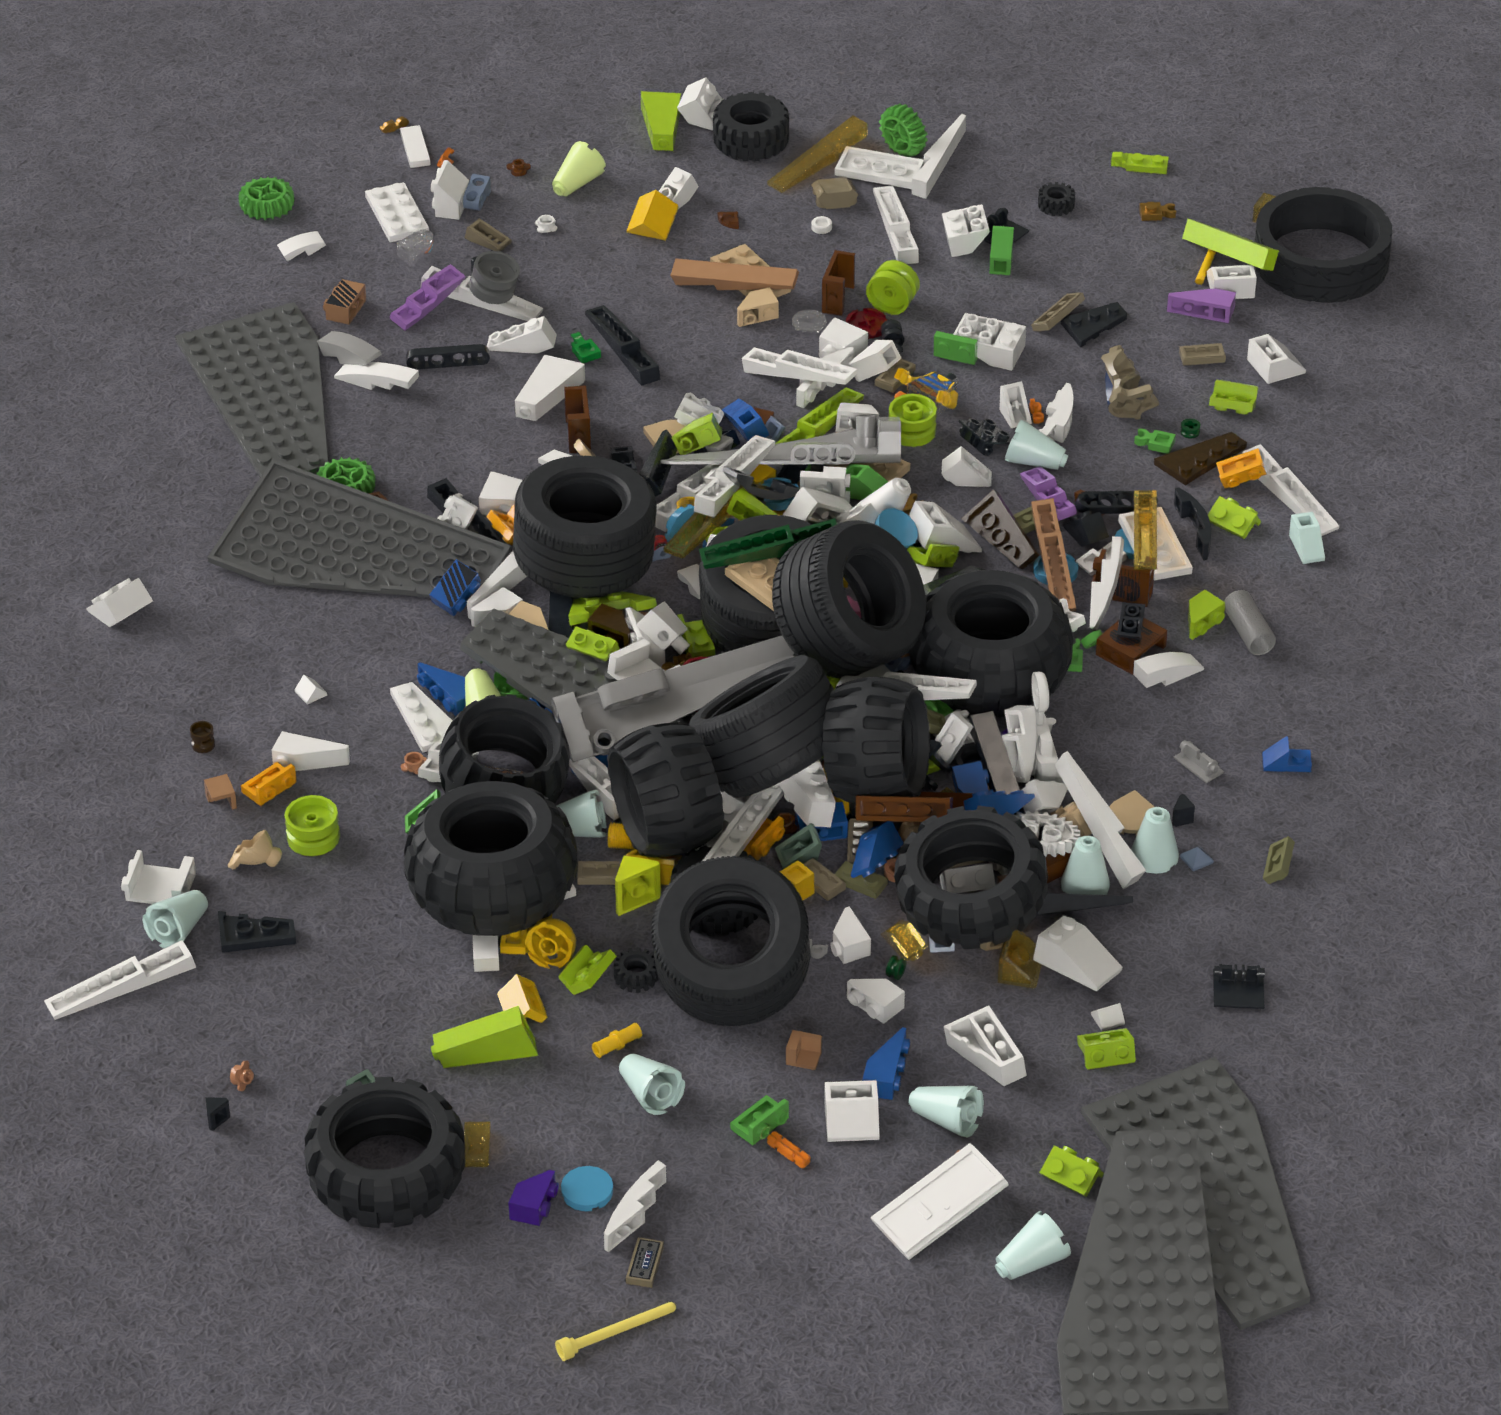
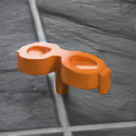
M448 147L440 156L437 166L441 168L444 160L453 164L454 161L448 158V156L455 151Z
M1034 398L1030 399L1029 410L1033 414V423L1039 424L1044 422L1041 404L1035 402Z

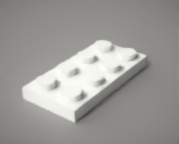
M846 146L835 167V175L912 189V178L924 166V160Z
M404 182L365 191V197L389 242L429 234V227Z
M1162 507L1119 514L1118 521L1141 567L1143 568L1146 558L1156 559L1154 581L1192 574L1193 567Z

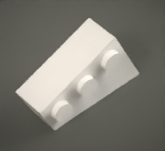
M802 486L783 515L801 519L810 524H816L836 519L839 514L845 510L849 512L853 507L845 498Z
M986 1006L944 1026L947 1045L1001 1085L1006 1086L1027 1076L1022 1054L990 1006Z

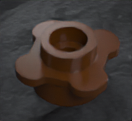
M515 159L512 163L507 164L506 168L511 170L512 175L519 177L524 176L527 170L531 169V165L526 164L523 159Z
M780 813L772 819V821H775L778 816L784 819V834H794L797 832V826L794 825L795 816L789 813Z

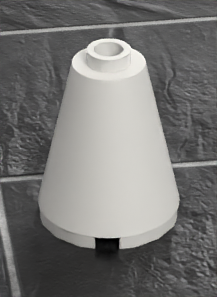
M894 478L858 504L864 506L871 502L878 514L888 508L903 511L910 496L911 488L905 479Z

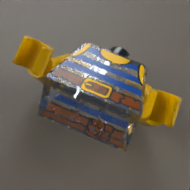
M897 369L894 378L907 386V394H920L929 397L936 404L937 417H940L947 408L954 409L956 407L958 379L954 374L949 373L947 376H943L936 371H931L923 376L912 377L906 369Z

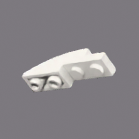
M854 348L841 349L821 359L849 366L848 363L854 359ZM800 379V386L796 389V406L805 408L809 402L814 401L816 394L820 390H824L826 385L834 387L836 383Z
M1066 383L1061 390L1057 391L1053 402H1049L1046 409L1048 418L1043 429H1039L1040 432L1053 441L1061 443L1067 437L1072 423L1073 390L1069 383Z

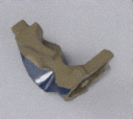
M1121 345L1111 347L1109 353L1102 355L1101 359L1105 363L1107 403L1109 412L1113 416L1135 418L1138 420L1144 411L1159 405L1158 399L1152 394L1153 388L1149 384L1138 387L1141 378L1140 373L1134 367L1133 361L1126 356ZM1143 397L1144 399L1138 400L1136 398Z

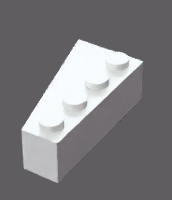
M820 760L775 785L777 789L784 791V798L787 802L794 804L795 812L806 825L812 823L815 827H831L836 802L828 786Z

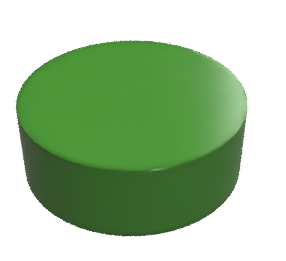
M1096 630L1085 636L1080 642L1084 648L1088 649L1097 644V638L1103 633L1101 630Z

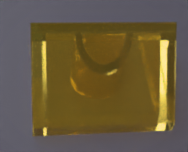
M1015 930L1012 932L1011 939L1003 942L999 957L998 983L1036 988L1042 964L1033 960L1036 943L1023 932Z

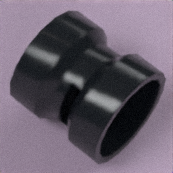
M890 319L881 325L883 340H893L899 346L903 345L904 335L899 321Z

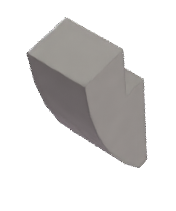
M331 331L317 341L323 356L337 357L340 364L368 365L382 355L380 350L371 344L343 332Z

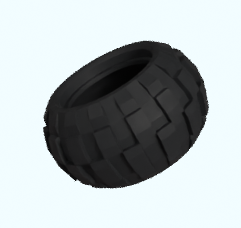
M973 571L946 580L940 584V587L935 588L926 595L924 626L918 641L909 651L914 670L918 675L976 680L977 686L970 698L940 700L951 709L967 710L969 715L993 711L994 716L1005 717L1004 710L1017 705L1034 706L1032 696L1033 672L1045 674L1048 682L1049 696L1059 688L1072 661L1073 632L1068 615L1064 613L1062 603L1054 594L1044 589L1035 580L1007 571Z
M486 781L467 784L445 792L443 796L431 801L419 813L415 825L411 824L404 848L405 877L418 905L422 909L424 908L441 925L469 935H506L533 927L541 919L549 917L563 903L566 892L571 890L577 873V842L564 812L542 793L532 788L508 782Z

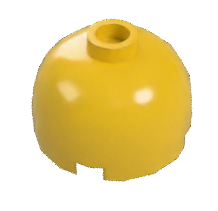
M547 918L539 921L530 929L525 939V945L527 944L530 959L538 966L550 969L549 965L561 968L574 954L576 936L566 922L560 919ZM557 954V958L550 960L548 958V956H553Z

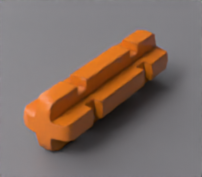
M773 1131L767 1136L768 1145L774 1149L777 1148V1151L793 1162L795 1160V1164L800 1168H805L810 1164V1155L804 1151L800 1152L801 1149L788 1139H782L783 1136L777 1131Z

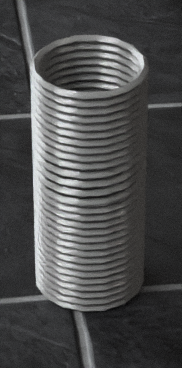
M1245 590L1232 592L1224 600L1225 611L1249 652L1253 655H1262L1269 652L1276 643V637L1249 592Z

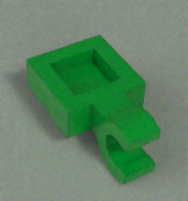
M580 332L571 334L574 342H571L572 352L581 363L584 364L601 358V350L592 339L585 341Z

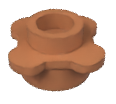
M410 752L405 755V763L401 765V770L418 774L419 767L427 758L423 757L419 752Z
M243 1061L241 1065H235L230 1073L231 1083L238 1085L237 1089L239 1091H244L246 1085L250 1084L254 1078V1073L249 1068L250 1064L248 1061Z

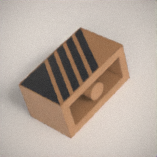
M342 279L337 287L333 288L330 297L324 302L323 310L326 312V320L350 325L366 302L365 284Z

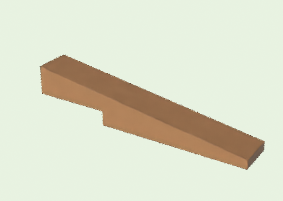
M675 259L670 276L676 285H714L717 290H760L769 287L771 290L795 288L799 271L789 268Z
M1054 498L1032 501V515L1048 590L1058 600L1062 598L1067 599L1069 611H1076Z

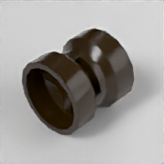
M198 721L190 727L192 749L197 753H208L215 747L213 725L208 721Z

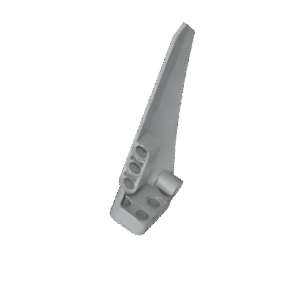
M857 415L855 429L775 444L760 464L901 463V420L899 417L877 418L876 426L875 415ZM739 449L677 455L661 460V463L723 464Z
M782 635L666 671L659 668L602 685L597 691L575 697V691L552 698L551 706L556 722L560 723L565 733L569 756L572 762L596 755H608L610 753L609 749L626 735L646 726L672 723L696 712L740 681L773 664L792 658L794 652ZM605 737L611 743L608 746H601L598 740Z

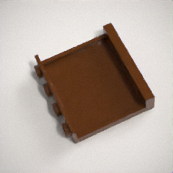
M921 792L919 797L856 796V820L923 822L933 815L937 818L947 815L948 809L964 806L963 801L972 798L973 793Z

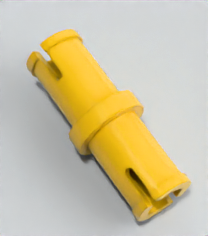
M633 1023L620 1031L614 1030L610 1032L608 1037L594 1042L592 1050L598 1058L615 1049L619 1051L625 1047V1044L641 1038L642 1030L637 1023Z

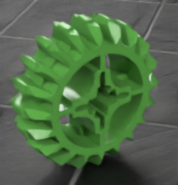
M896 104L887 108L881 115V120L879 121L881 127L879 129L882 131L883 134L881 136L885 138V143L889 145V149H893L894 153L898 152L899 155L912 157L919 154L926 147V142L928 141L926 135L928 133L924 130L926 126L922 124V119L918 117V113H914L913 108H908L906 104Z
M268 176L267 178L260 177L258 180L252 179V182H246V185L242 186L239 192L241 210L244 211L245 215L248 214L250 218L256 217V220L260 218L264 220L271 218L273 220L276 216L281 218L282 214L287 215L288 211L292 210L295 201L294 191L289 182H284V179L278 180L277 177L269 178Z
M341 457L340 460L332 459L331 463L325 462V465L320 467L319 472H317V475L368 494L375 490L376 480L371 465H367L366 461L360 462L359 458L354 460L351 457L348 459Z

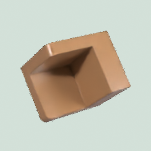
M227 774L204 780L208 803L227 798L232 810L237 809L235 791Z
M792 1030L786 1046V1065L815 1070L822 1054V1036Z

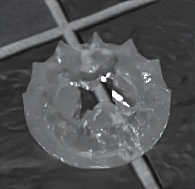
M802 310L797 312L792 318V325L795 326V330H801L802 334L805 332L810 334L812 332L819 333L820 329H825L826 317L819 311Z

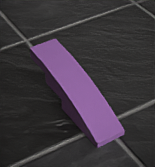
M451 264L422 282L421 288L408 296L404 305L391 312L390 319L404 331L436 308L465 280L466 276Z
M1038 466L1020 473L1022 480L1037 501L1054 498L1058 521L1077 514L1075 505L1067 500L1065 491L1057 486L1055 477L1044 468Z

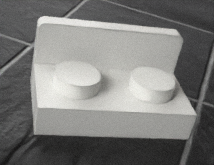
M460 493L449 496L444 504L446 509L443 515H440L437 519L467 530L478 507L463 499V495Z

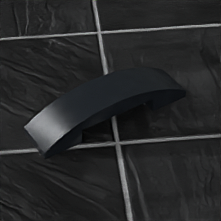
M632 446L610 448L612 460L620 462L637 472Z
M728 467L723 469L724 474L735 485L764 499L783 500L792 498L801 489L789 482L777 479L772 480L770 487L752 483L754 477L740 470Z
M1175 488L1174 506L1180 518L1190 517L1197 530L1196 548L1203 561L1208 560L1211 545V523L1202 505L1191 494L1181 488Z

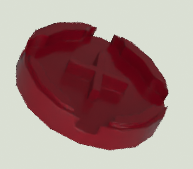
M863 308V311L858 312L857 309L848 314L846 323L867 331L868 339H873L882 335L881 325L888 319H886V315L877 309Z

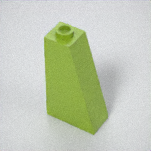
M641 91V110L653 150H674L680 118V111L677 107L681 101V93Z
M519 1006L433 1034L434 1045L431 1046L434 1059L440 1060L443 1068L538 1056L535 1036Z

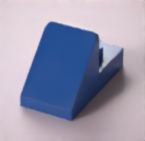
M1288 736L1262 752L1263 771L1311 772V750L1289 749Z

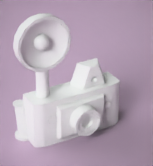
M1033 672L1032 696L1036 714L1037 738L1031 775H1034V779L1039 781L1064 783L1055 767L1058 757L1050 733L1052 726L1056 723V719L1046 718L1044 714L1049 707L1047 678L1042 672Z

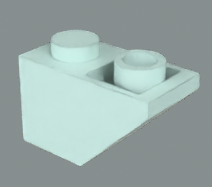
M1307 512L1291 515L1289 536L1302 563L1325 561L1320 525L1314 513Z

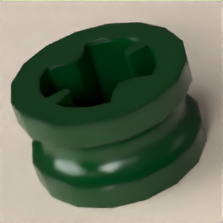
M1185 419L1181 422L1180 433L1185 438H1196L1200 435L1201 424L1195 419Z
M893 955L887 964L886 976L891 977L893 975L896 980H900L906 969V959L901 958L899 960L898 956Z

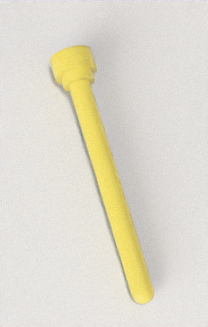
M668 1302L577 1339L568 1337L559 1339L555 1342L557 1353L562 1361L571 1359L581 1348L674 1312L676 1305L673 1302Z

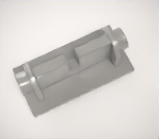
M1184 740L1181 742V752L1175 755L1174 759L1205 783L1224 773L1219 768L1216 760L1211 759L1205 753H1200V749L1194 746L1191 741Z

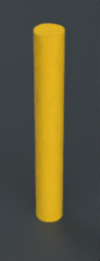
M1208 249L1196 277V284H1203L1216 251Z

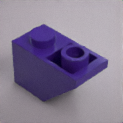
M548 1170L516 1184L508 1202L510 1220L540 1226L543 1217H548L551 1198H555L558 1193L559 1183L555 1181V1171Z

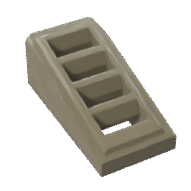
M480 218L467 227L465 239L493 251L503 250L512 241Z
M849 820L847 862L854 864L856 855L852 854H856L858 849L856 846L859 845L861 835L873 827V821Z

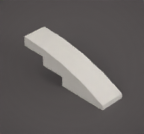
M370 362L368 365L344 364L334 375V378L370 390L375 386L390 390L394 385L409 389L418 379L419 371L381 362Z
M1112 536L1111 559H1102L1101 582H1092L1090 628L1092 630H1098L1117 586L1123 557L1124 539L1122 537Z
M659 1160L640 1176L613 1212L604 1231V1249L607 1252L611 1251L645 1223V1211L656 1202L655 1191L666 1183V1165Z

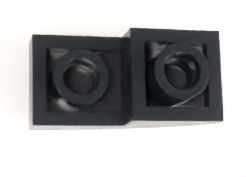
M1122 602L1117 637L1141 638L1145 604Z

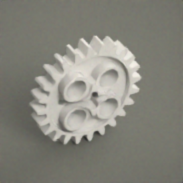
M1025 811V814L1017 812L1014 815L1026 827H1029L1037 838L1039 837L1040 827L1044 826L1040 843L1043 846L1045 857L1047 854L1056 857L1057 853L1065 856V852L1072 853L1077 839L1080 838L1078 826L1073 825V821H1066V817L1057 818V814L1050 816L1048 812L1040 814L1038 811L1034 813Z

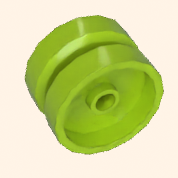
M897 260L886 261L879 266L867 284L866 295L875 309L887 314L898 315L907 309L920 288V281L917 273L904 262Z
M905 394L896 397L890 403L889 417H899L901 420V445L910 447L923 446L935 438L937 407L935 402L929 397L920 394Z
M309 795L300 797L288 805L284 814L287 828L286 835L288 845L294 852L303 856H318L326 854L336 847L340 839L337 807L330 799L323 796Z

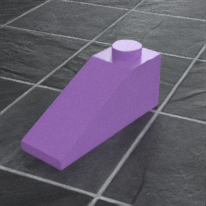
M1214 288L1169 293L1167 312L1229 323L1235 309L1236 292Z

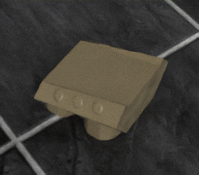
M846 177L820 179L811 184L813 194L816 195V205L819 208H846L857 203L858 193L852 181Z

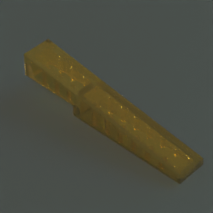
M854 115L768 180L767 185L783 193L839 160V153L844 151L846 146L851 147L867 137V123Z
M732 497L715 517L695 512L663 547L664 552L682 559L685 558L716 527H720L732 516L726 512Z
M1134 490V569H1157V490Z

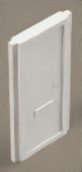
M969 1143L874 1214L871 1220L898 1250L910 1260L1009 1184L996 1168Z

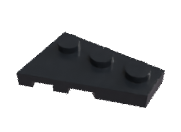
M1118 302L1066 316L1061 320V325L1081 348L1086 345L1088 340L1099 337L1101 332L1110 330L1127 320V312Z
M218 911L222 953L296 944L293 919L267 916L261 919L249 918L248 914L239 913L237 917L228 916L226 912Z

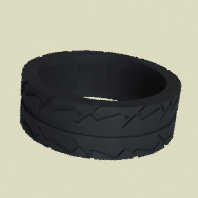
M1309 187L1288 191L1268 201L1261 208L1257 216L1254 242L1279 250L1273 271L1255 267L1257 273H1260V277L1266 284L1296 299L1322 303L1356 299L1372 292L1385 280L1389 270L1392 224L1389 217L1385 215L1386 213L1377 204L1351 191L1337 188L1331 189L1329 187ZM1327 229L1350 235L1363 242L1369 250L1355 257L1342 260H1316L1292 253L1282 247L1276 240L1288 233L1299 230Z

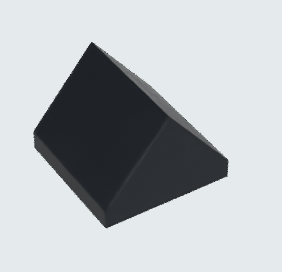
M1185 794L1179 796L1173 808L1172 825L1175 827L1194 823L1195 805Z
M205 1097L208 1125L211 1131L230 1118L229 1101L227 1098Z

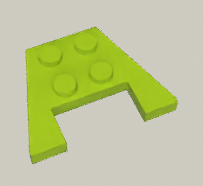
M621 591L604 597L574 599L568 617L570 626L586 623L588 618L601 604L618 610L632 607L636 611L655 608L657 606L656 598Z

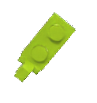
M1113 152L1111 166L1122 167L1126 171L1167 174L1168 157Z

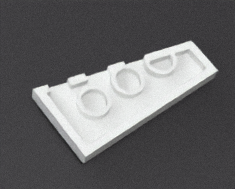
M413 682L390 688L391 696L422 753L427 752L434 743L444 738L452 720Z

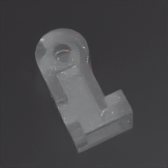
M420 230L397 242V257L411 266L418 262L419 256L429 253L434 249L433 233L429 230Z

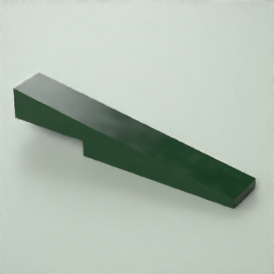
M834 518L790 530L788 524L700 548L699 552L704 569L782 557L794 544L837 525V522Z

